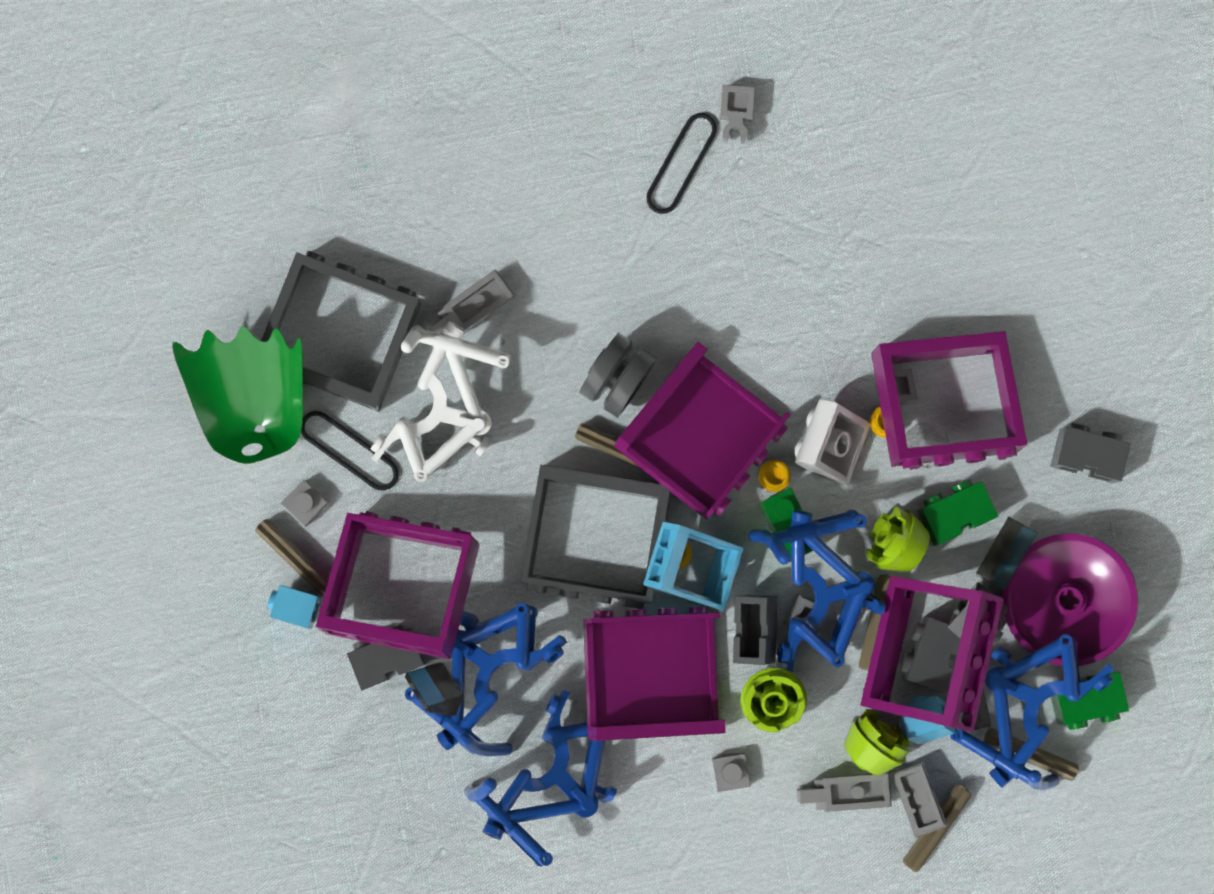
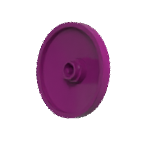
M1071 533L1052 535L1030 545L1006 588H1003L1002 598H1004L1003 603L1008 606L1005 616L1007 625L1023 648L1029 653H1033L1060 638V636L1068 634L1077 642L1078 666L1102 660L1123 644L1135 624L1139 604L1138 589L1134 575L1120 554L1096 538ZM1060 655L1048 663L1063 666L1062 656Z

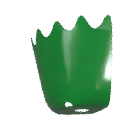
M242 326L234 340L229 343L220 341L210 330H206L200 348L197 351L187 350L178 342L172 343L175 361L193 409L208 443L215 452L235 462L251 464L286 452L297 443L303 422V355L300 338L297 339L293 348H289L278 328L273 330L268 341L262 342L254 337L249 329ZM259 425L264 426L265 432H254L255 427ZM247 445H262V450L255 455L250 456L242 453V449Z

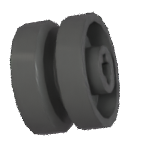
M619 332L606 349L604 348L599 354L579 391L581 395L594 402L601 398L607 388H610L611 391L604 401V410L616 418H619L657 360V357L642 349L633 356L629 363L625 362L632 350V341Z

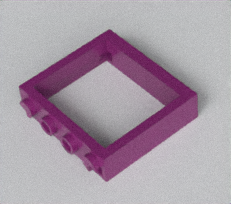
M1006 331L882 343L871 353L891 467L903 466V469L910 468V470L921 468L923 463L934 462L936 467L951 465L954 463V460L966 459V463H977L986 460V456L997 455L999 460H1005L1007 457L1018 456L1017 453L1028 445ZM992 354L1007 437L908 448L893 364Z
M366 511V513L360 512V514L347 512L316 628L326 635L451 659L480 547L479 542L471 535V532L462 531L457 527H453L452 531L441 530L439 525L430 522H421L419 526L409 524V520L398 516H390V519L386 520L378 518L377 514ZM363 533L461 550L439 638L340 618Z
M890 576L884 601L885 612L881 614L860 706L973 733L1004 598L978 590ZM915 592L969 601L943 714L889 702ZM986 602H987V603H988L987 611H984L985 605H986ZM962 712V721L959 722L960 714Z

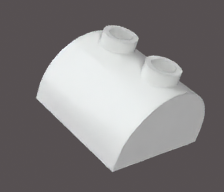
M819 400L816 409L811 410L807 416L806 424L808 429L804 440H800L795 447V463L811 472L848 485L871 424L838 403Z

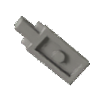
M495 269L445 304L443 309L437 313L441 320L428 329L430 332L441 333L449 320H451L467 332L515 298V295Z
M887 772L880 776L859 774L822 777V779L814 780V787L797 789L798 802L800 804L816 803V810H824L825 812L892 807L890 778Z

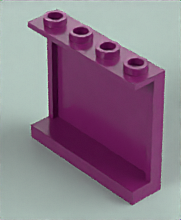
M697 341L619 436L614 447L700 516L708 520L714 512L720 516L732 501L727 497L733 488L739 491L747 482L750 475L746 471L752 463L758 467L770 451L765 447L771 439L777 443L789 427L784 423L791 414L786 412L783 417L779 416L707 359L704 355L708 348Z
M689 607V614L677 615V608L657 609L658 615L646 616L645 609L625 610L626 617H613V611H593V618L583 619L589 740L603 741L726 733L725 720L719 719L714 618H720V613H709V607Z

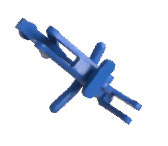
M850 509L845 513L813 521L812 513L793 510L791 526L787 527V529L773 533L767 530L753 529L748 533V538L751 542L763 543L770 548L779 563L785 565L791 560L793 583L800 586L805 581H808L815 592V603L811 612L803 618H791L787 642L779 644L777 652L778 661L783 663L782 668L787 671L793 672L796 649L802 639L835 667L842 666L844 664V655L862 608L866 607L875 614H884L885 602L872 594L875 586L872 576L864 571L856 572L819 538L820 536L856 527H864L867 519L856 510ZM785 543H791V555L784 546ZM804 543L846 581L827 586L824 579L814 569L805 565ZM846 599L828 643L814 630L825 617L830 603Z
M521 602L516 607L478 624L479 619L476 615L463 611L460 625L464 626L466 631L458 629L452 652L450 712L439 703L428 706L418 689L413 687L406 689L405 698L412 701L444 728L436 736L439 743L446 750H450L459 743L470 753L487 757L508 756L513 752V747L510 743H486L476 736L471 729L498 700L497 692L490 691L489 683L493 673L500 666L506 663H516L517 668L520 670L531 671L542 661L546 660L547 663H551L564 654L561 647L568 642L565 637L560 635L542 649L535 651V630L538 610L534 606ZM517 626L516 648L502 649L490 655L476 645ZM467 658L480 667L474 688L477 704L464 717L465 660Z
M1068 634L1060 636L1055 641L1014 663L1010 660L1012 655L1002 647H999L991 654L995 661L1006 666L1005 668L999 666L991 668L987 672L985 679L986 686L994 692L1000 751L967 731L955 729L956 733L950 735L953 741H956L995 766L989 774L1002 788L1013 778L1022 780L1036 790L1042 791L1056 787L1059 784V778L1056 775L1050 774L1042 777L1039 771H1031L1025 767L1026 762L1049 734L1048 726L1045 724L1039 725L1037 721L1040 706L1046 699L1055 695H1066L1068 700L1079 702L1094 688L1101 692L1114 680L1110 674L1115 669L1112 665L1108 664L1092 679L1080 683L1076 649L1077 642ZM1060 655L1062 656L1064 681L1048 682L1035 690L1016 680ZM1007 693L1026 703L1023 720L1024 730L1029 738L1015 755Z
M566 690L561 691L559 696L553 694L546 707V712L551 714L542 734V739L553 746L555 754L553 766L548 773L540 778H531L532 774L528 769L521 770L499 803H496L489 796L497 786L496 780L493 778L485 779L478 787L468 785L464 790L466 797L470 801L476 802L489 817L482 832L497 840H501L503 833L507 834L539 867L550 865L553 857L518 823L575 813L581 818H587L597 812L598 801L602 803L610 802L614 799L617 789L612 786L603 788L597 785L606 740H589L581 785L566 771L569 761L567 740L588 736L587 722L561 726L560 724L561 712L570 694ZM554 784L569 799L510 810L523 791L529 793L542 791Z

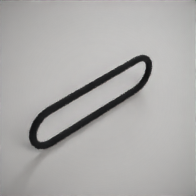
M698 113L691 116L685 123L647 192V204L654 212L666 214L677 206L716 135V123L709 115ZM697 118L707 119L712 126L711 135L673 203L666 209L656 208L651 201L652 192L690 124Z
M313 411L303 417L302 436L323 453L376 490L385 491L396 484L398 470L396 465L387 457L382 455L380 459L392 468L393 479L389 484L379 486L312 439L305 431V424L310 417L320 416L368 451L375 454L370 449V445L323 412Z

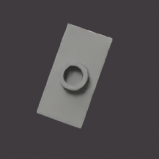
M922 762L892 773L916 838L948 827L925 763Z

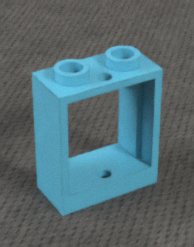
M662 522L643 585L724 611L726 603L731 596V587L736 571L741 564L743 547L681 525ZM688 539L717 549L703 595L673 586Z

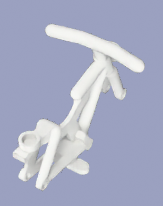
M449 320L441 333L424 330L420 325L413 326L403 340L401 350L404 353H411L418 342L433 346L434 349L418 381V387L421 390H431L433 394V408L430 414L423 420L411 422L408 418L402 417L388 436L381 433L370 448L375 452L371 459L377 463L392 442L401 439L414 472L415 480L423 482L467 442L475 446L474 453L481 456L488 446L489 439L485 436L479 439L475 435L486 434L491 428L492 419L487 411L480 409L460 355L496 365L500 368H506L510 362V354L506 351L495 350L461 339L466 331L451 320ZM445 354L467 411L447 406V394L442 380L437 376ZM440 422L462 427L426 460L424 459L416 438L417 436L430 432Z

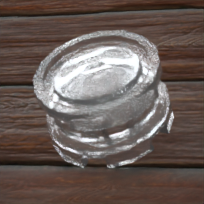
M923 422L916 424L905 432L908 448L950 444L945 431L934 423ZM934 462L923 463V466L918 469L926 470L935 467Z

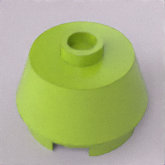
M894 507L892 514L883 513L875 522L869 534L874 537L872 548L866 549L865 554L867 559L874 562L878 569L909 572L924 557L929 545L930 534L910 510H901L898 507Z
M769 667L758 671L748 679L742 689L740 703L745 717L753 725L763 731L777 733L801 719L807 705V693L802 681L795 674L785 669Z
M866 709L860 716L853 718L844 747L851 756V760L860 769L880 776L905 763V756L910 752V749L907 748L910 742L897 726L894 725L891 728L885 722L877 720L881 715L880 713L872 709Z

